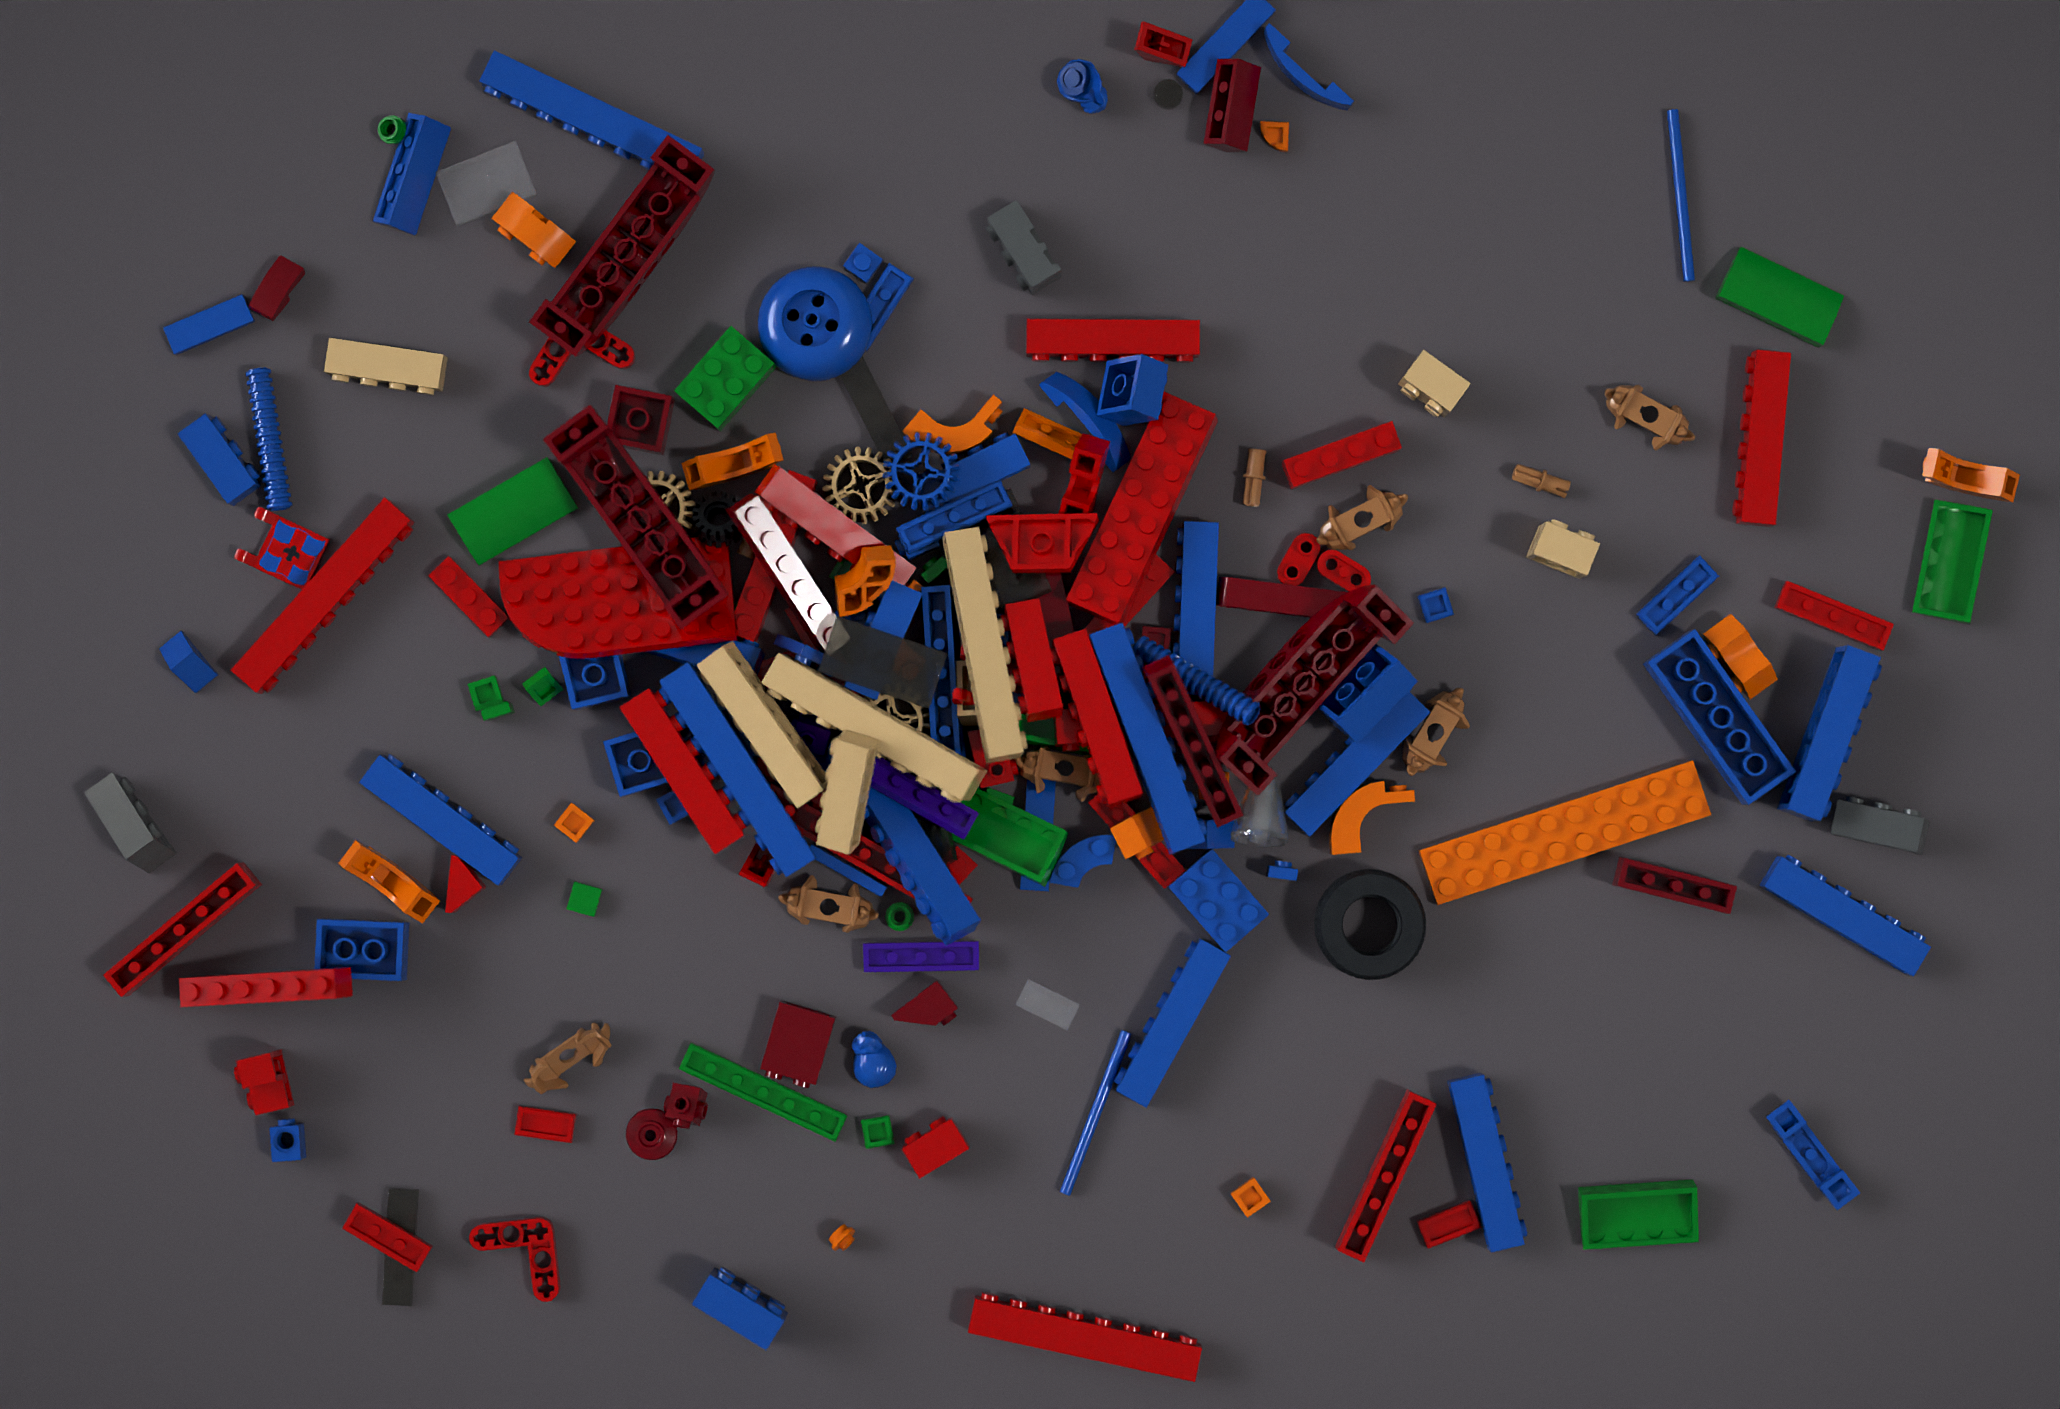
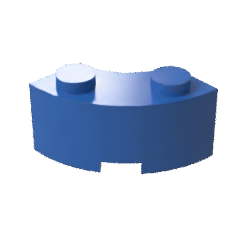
M1092 836L1071 846L1057 861L1051 874L1050 883L1078 888L1082 877L1090 869L1099 865L1112 864L1116 844L1114 836Z

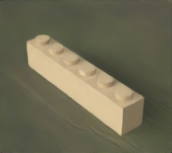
M733 641L723 645L696 665L700 670V676L703 681L711 685L717 694V700L720 705L730 712L734 718L733 722L736 728L749 739L751 749L756 755L761 756L767 765L768 773L780 783L784 789V795L790 803L794 804L798 809L827 788L828 781L825 780V771L773 697L766 692V687L761 683V680Z

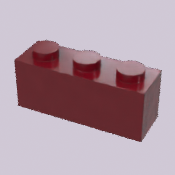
M1239 58L1217 59L1203 144L1225 152L1248 151L1261 72L1260 66Z

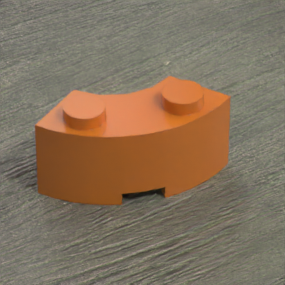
M513 191L491 218L500 225L497 229L499 233L510 241L514 237L531 250L529 256L541 266L546 262L553 268H556L576 243L561 228L544 217Z
M891 545L863 547L861 557L855 567L845 574L834 576L835 604L839 617L853 615L873 605V601L884 590L888 589L896 567V558Z
M1729 614L1703 633L1710 651L1730 675V679L1739 692L1743 691L1750 700L1778 680L1772 664L1759 650L1748 630L1732 614Z
M1152 807L1110 828L1125 859L1136 855L1139 860L1153 852L1152 846L1164 841Z

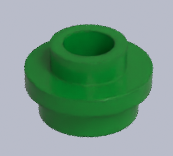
M395 115L383 118L378 124L380 138L388 144L399 143L406 134L405 122ZM395 126V132L391 134V130Z
M897 902L887 909L885 919L891 929L904 931L912 925L914 912L908 904ZM897 911L905 913V920L903 922L895 920L894 915Z

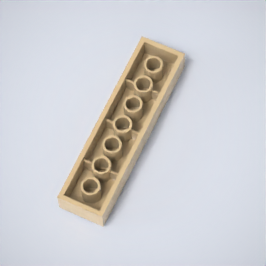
M778 653L761 682L768 687L766 691L768 694L779 700H791L793 702L792 708L805 715L809 714L812 716V714L818 716L816 722L828 729L837 730L838 728L843 732L850 730L878 739L876 757L880 759L881 757L884 759L890 758L893 760L890 764L891 766L903 773L908 772L911 774V772L917 774L916 780L929 788H936L937 786L943 789L941 795L955 803L956 801L960 803L962 800L971 801L988 771L810 666L796 661L791 655Z

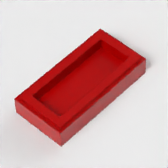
M518 1106L514 1135L572 1143L577 1114Z
M1471 1200L1416 1221L1428 1249L1482 1228Z

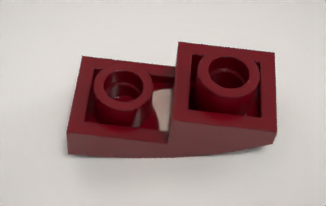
M280 255L258 286L249 304V308L274 321L289 303L290 292L305 275L304 268Z

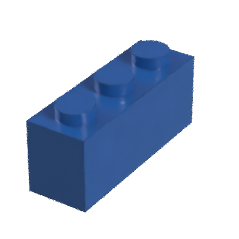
M205 413L177 434L227 504L234 506L261 487L257 480L260 475L251 463L246 465L240 457L243 451L236 441H229L225 436L224 432L227 429L217 416L213 418Z

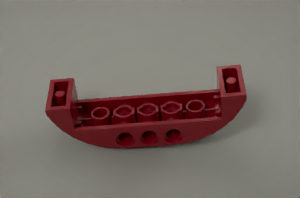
M669 135L665 137L651 156V160L654 163L554 299L551 302L545 299L529 320L530 324L575 357L581 355L596 342L629 304L678 238L697 209L713 178L714 168Z
M591 405L543 438L559 463L566 467L665 604L663 605L680 630L728 596L721 581L685 529L619 439Z
M1375 584L1354 589L1326 605L1301 626L1243 691L1245 698L1250 697L1253 702H1259L1260 712L1255 721L1248 726L1243 724V720L1237 721L1235 716L1227 715L1217 740V758L1253 793L1259 796L1278 775L1267 765L1270 760L1381 637L1396 644L1414 622Z

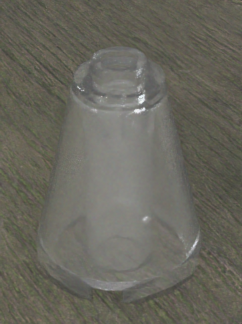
M1279 775L1271 781L1259 796L1245 786L1239 805L1244 816L1235 819L1231 831V840L1246 846L1248 841L1257 843L1256 847L1284 846L1285 843H1288L1289 836Z

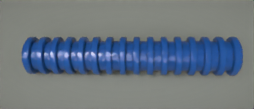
M266 367L248 370L245 376L249 377L247 385L250 386L248 394L252 395L249 401L253 404L251 412L255 414L252 417V420L256 421V425H254V430H257L255 438L259 439L256 445L260 448L258 456L262 458L259 461V464L263 466L261 474H264L265 477L262 479V482L266 483V487L263 489L268 495L265 496V500L269 502L266 508L270 511L289 509L293 504L289 501L291 493L287 491L290 488V485L286 484V480H288V475H285L287 467L283 466L286 460L282 457L284 449L280 447L283 444V441L279 439L281 431H278L277 428L280 426V423L276 422V418L279 416L278 413H275L277 405L273 403L276 397L272 395L274 387L270 384L273 382V378L269 377V374L272 372L271 369Z
M1147 636L1139 638L1134 644L1133 652L1135 656L1140 655L1143 664L1146 665L1170 655L1185 689L1190 690L1194 695L1198 694L1200 699L1205 698V701L1209 704L1213 702L1215 708L1220 707L1222 712L1228 711L1229 716H1235L1237 721L1243 720V724L1246 726L1253 723L1260 712L1259 702H1253L1250 697L1245 698V694L1242 692L1238 693L1235 688L1230 689L1228 684L1223 685L1220 679L1216 680L1213 675L1208 676L1206 671H1201L1198 666L1193 667L1191 662L1186 663L1184 658H1179L1176 653L1171 654L1169 649L1164 650L1162 645H1157L1154 640L1149 641Z

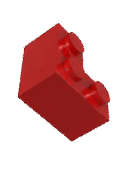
M282 1049L236 1061L237 1067H234L236 1082L242 1085V1089L249 1088L250 1093L246 1095L247 1103L250 1110L254 1109L255 1115L294 1106Z

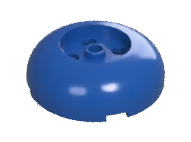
M804 267L781 277L766 293L758 314L759 339L768 358L784 373L808 381L829 380L851 369L865 353L872 331L871 309L862 290L845 274L826 267ZM817 296L824 298V304L820 307H815L812 303ZM791 311L799 312V318L796 321L788 320L787 316ZM814 316L817 322L813 325L808 324L809 319ZM831 320H835L838 323L837 329L833 332L826 329L827 323ZM806 334L813 337V342L809 346H804L801 343L802 337Z

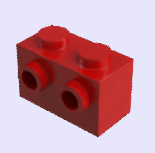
M980 730L968 732L974 762L988 770L980 783V788L1015 781L1013 775L1019 774L1015 759L986 763Z
M941 1116L929 1124L931 1128L929 1131L922 1135L917 1131L904 1139L906 1145L902 1147V1151L919 1179L969 1149L968 1142L952 1117L946 1120L944 1116Z

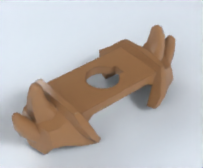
M1639 384L1635 386L1619 385L1614 389L1607 388L1605 390L1607 408L1616 417L1615 429L1622 428L1625 425V418L1660 436H1653L1652 446L1654 450L1660 449L1665 444L1679 445L1682 441H1693L1695 439V435L1689 430V421L1683 415L1679 406L1673 405L1669 409L1642 394L1643 387ZM1642 407H1655L1658 411L1656 421L1652 423L1644 421L1642 413L1639 412Z
M1369 485L1366 492L1367 500L1369 501L1341 515L1335 507L1329 505V519L1321 526L1317 542L1320 545H1326L1331 550H1353L1356 547L1355 543H1352L1353 540L1387 524L1384 527L1385 531L1392 530L1396 522L1403 515L1402 506L1407 502L1408 495L1381 492ZM1358 512H1371L1373 518H1371V522L1367 527L1362 528L1355 524L1354 517Z
M1456 688L1451 692L1442 691L1425 703L1427 709L1432 707L1430 713L1413 741L1411 742L1410 736L1403 740L1402 759L1407 766V773L1410 776H1414L1417 772L1423 773L1433 765L1446 766L1447 762L1439 752L1454 727L1460 729L1470 727L1463 714L1465 703L1462 700L1463 688ZM1433 723L1440 724L1443 728L1442 737L1438 740H1433V742L1429 741L1428 727Z
M1042 746L1039 750L1027 752L1024 757L1021 756L1015 759L1017 766L1020 768L1021 776L1035 784L1037 793H1041L1045 788V783L1042 779L1081 786L1082 788L1075 791L1076 798L1083 802L1088 794L1097 792L1096 786L1100 785L1097 774L1091 775L1086 760V758L1090 757L1089 754L1078 757L1052 752L1048 746ZM1061 761H1068L1073 765V773L1069 776H1063L1057 769H1054L1055 764H1059Z
M811 875L803 886L792 887L788 893L780 894L778 897L779 901L786 905L787 912L803 925H808L810 920L807 918L846 925L842 926V931L849 933L850 931L866 927L871 920H876L879 916L878 912L873 909L872 903L860 896L858 884L856 883L850 887L847 894L849 896L813 890L817 889V881ZM825 899L834 900L840 906L839 912H835L832 915L823 914L820 910L821 902Z
M596 1023L591 1024V1030L579 1028L577 1033L543 1057L536 1058V1066H530L531 1078H524L525 1084L530 1088H534L540 1094L549 1090L566 1089L569 1086L568 1083L560 1079L559 1076L589 1054H593V1066L601 1065L606 1051L612 1046L609 1041V1024L605 1023L602 1029ZM576 1048L572 1058L568 1060H561L559 1058L564 1050Z

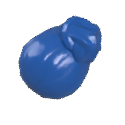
M1083 59L1071 60L1059 71L1057 85L1059 92L1066 99L1080 103L1083 111L1089 114L1105 110L1108 101L1107 91L1102 86L1100 74L1092 62Z
M863 1031L853 1039L852 1049L855 1053L853 1070L855 1078L862 1085L869 1088H878L890 1083L896 1075L897 1065L891 1051L883 1044L881 1038L872 1031Z

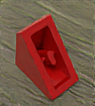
M1143 21L1141 22L1134 50L1147 61L1186 67L1193 39Z
M756 842L739 875L756 884L767 887L775 872L770 863L773 856L769 850L765 849L763 851Z
M451 855L445 913H455L486 888V885L470 865L457 855Z

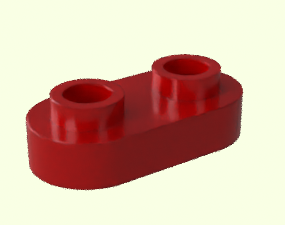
M1303 533L1293 540L1277 569V578L1281 584L1298 586L1304 581L1320 553V544L1314 535ZM1304 542H1308L1311 545V551L1308 553L1301 550V544ZM1289 567H1294L1297 570L1296 577L1290 578L1287 575Z
M1327 550L1317 560L1319 573L1347 592L1370 585L1371 575L1364 566L1337 550ZM1332 559L1336 562L1334 570H1329L1326 567L1327 560ZM1352 575L1360 576L1361 582L1359 585L1351 583Z

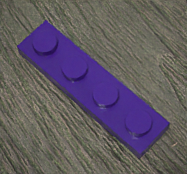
M876 758L870 787L961 839H965L979 814L977 811L961 802L956 801L955 803L941 795L942 791L923 785L916 780L915 776L894 768L890 765L891 762L884 758Z
M954 941L947 946L943 942L863 943L864 972L979 970V941Z

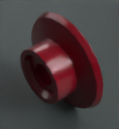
M648 1108L639 1111L631 1118L626 1129V1140L629 1148L635 1155L646 1160H658L667 1156L673 1150L677 1142L678 1132L677 1127L673 1126L674 1121L665 1117L666 1112L660 1109ZM647 1130H653L656 1133L654 1140H649L646 1137Z

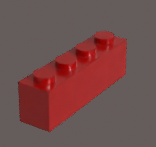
M1393 421L1290 457L1283 460L1281 464L1292 490L1398 452L1402 449Z
M1039 598L1005 604L1004 614L1000 615V619L1003 621L1004 632L1008 631L1010 642H1006V647L1008 648L1010 659H1014L1016 669H1012L1015 687L1020 686L1022 696L1017 697L1021 714H1026L1027 722L1062 716L1063 705Z

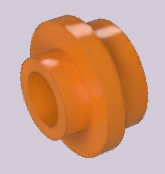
M845 1224L841 1225L828 1240L832 1244L831 1248L834 1251L838 1249L846 1250L855 1240L853 1237L855 1230L852 1227L848 1228Z

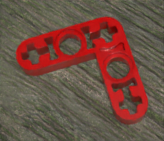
M607 330L603 333L606 338L603 347L594 348L590 346L588 348L589 351L618 369H627L635 361L633 348ZM548 338L529 369L530 379L541 387H547L555 381L571 356V353L566 350L563 356L554 357L550 352V347L555 341L551 338ZM612 340L616 341L613 347L618 351L622 352L624 348L627 349L626 354L629 357L627 361L621 360L620 363H617L618 357L610 351L608 356L603 355L610 348ZM546 355L552 361L558 363L555 368L550 364L547 369L548 374H550L549 378H541L539 381L537 380L538 374L535 371L537 368L543 369L548 362L542 360Z
M533 1217L479 1224L471 1230L469 1234L470 1244L473 1248L480 1251L528 1246L534 1296L542 1302H549L559 1294L560 1277L553 1223L546 1217ZM538 1223H541L542 1227L548 1229V1232L543 1234V1238H539L537 1233L527 1235L529 1240H524L525 1228L523 1224H528L527 1230L536 1228ZM507 1226L517 1227L520 1233L517 1241L510 1242L506 1240L504 1230ZM494 1227H499L498 1239L501 1244H496L497 1238L486 1240V1245H482L481 1240H476L475 1236L480 1233V1229H484L485 1234H494L496 1232ZM546 1251L550 1254L551 1264L548 1267H540L536 1263L535 1259L538 1252ZM553 1270V1275L549 1274L547 1279L549 1285H554V1289L550 1291L549 1296H546L545 1291L539 1290V1287L544 1284L543 1275L537 1277V1272L546 1273Z

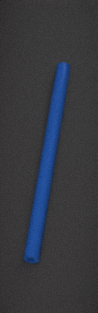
M1672 109L1667 111L1683 281L1690 282L1695 281L1679 110Z
M1121 1030L1059 1191L1065 1195H1071L1132 1033Z

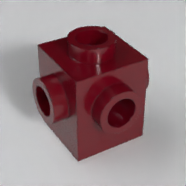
M673 1082L671 1094L667 1095L664 1102L665 1117L674 1121L673 1126L690 1129V1125L700 1126L701 1119H705L708 1111V1103L706 1102L708 1093L700 1087Z

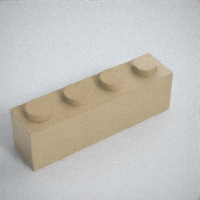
M329 338L324 372L332 375L331 380L349 383V378L360 379V384L365 386L377 387L378 382L389 384L388 388L393 390L406 391L407 386L417 388V393L434 395V391L443 392L448 358L443 354Z
M850 730L844 731L839 737L833 739L830 747V754L833 755L832 762L825 774V780L828 781L827 789L824 791L820 801V807H823L822 816L818 819L815 832L818 833L817 845L847 855L859 845L879 743L878 739Z

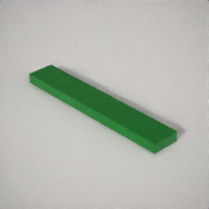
M692 1042L679 1067L680 1070L834 1142H836L848 1116L839 1110Z

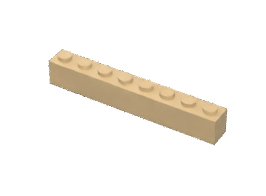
M979 527L945 532L942 543L986 763L1020 758L1024 753L1023 749L1027 748V741L1024 731H1019L1018 721L1021 720V711L1019 704L1013 701L1012 692L1016 691L1014 677L1013 675H1008L1006 665L1010 664L1009 651L1007 647H1003L1001 636H1004L1002 619H997L995 608L999 607L998 595L996 590H991L990 580H993V570L991 563H986L984 552L988 551L986 536L980 535Z

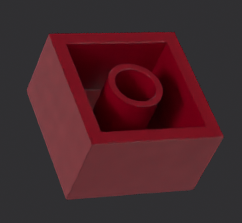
M615 385L607 425L625 448L664 456L675 399L670 395Z

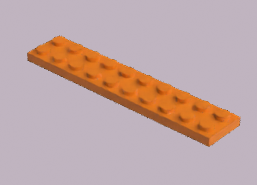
M1691 760L1421 849L1419 853L1436 905H1440L1710 816L1711 812L1694 761Z

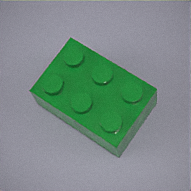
M730 326L674 391L721 432L776 369V365L736 329Z

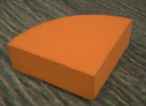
M1260 121L1261 134L1267 144L1278 151L1288 152L1289 122Z

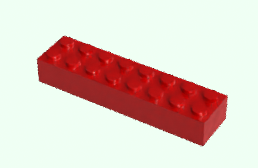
M1163 392L1162 410L1159 414V419L1149 421L1066 598L1070 606L1110 624H1124L1218 423L1215 413Z

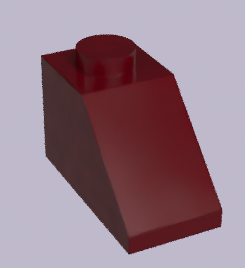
M936 980L895 1011L891 1017L895 1021L936 1026L941 1022L945 1026L957 1016L954 1011L958 1009V1005L939 980Z

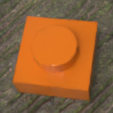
M571 803L554 826L575 843H578L595 820L577 805Z
M1254 1177L1230 1193L1247 1218L1271 1202Z

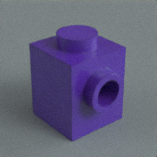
M801 713L799 719L793 718L791 724L812 753L825 756L833 729H828L816 722L818 716L815 714L811 716Z

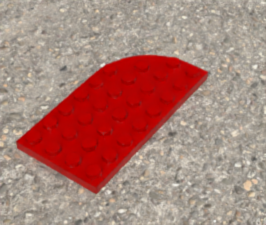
M699 537L691 538L721 581L728 596L681 630L663 605L665 604L623 546L499 561L501 597L510 621L531 644L538 648L542 647L555 652L557 656L579 659L597 658L737 640L729 546H726L725 542L721 543L722 548H716V542H713L711 547L707 545L706 540L702 543Z

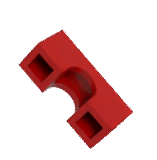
M1085 433L1081 435L1074 448L1069 473L1072 474L1067 490L1062 497L1059 514L1093 513L1111 441Z

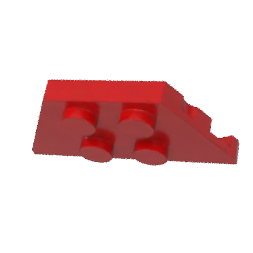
M1098 513L987 515V522L1013 573H1060L1072 571L1099 522Z

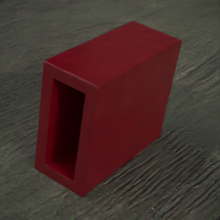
M781 1000L760 1069L766 1071L765 1076L782 1080L783 1076L793 1078V1084L809 1088L810 1084L816 1085L836 1016Z

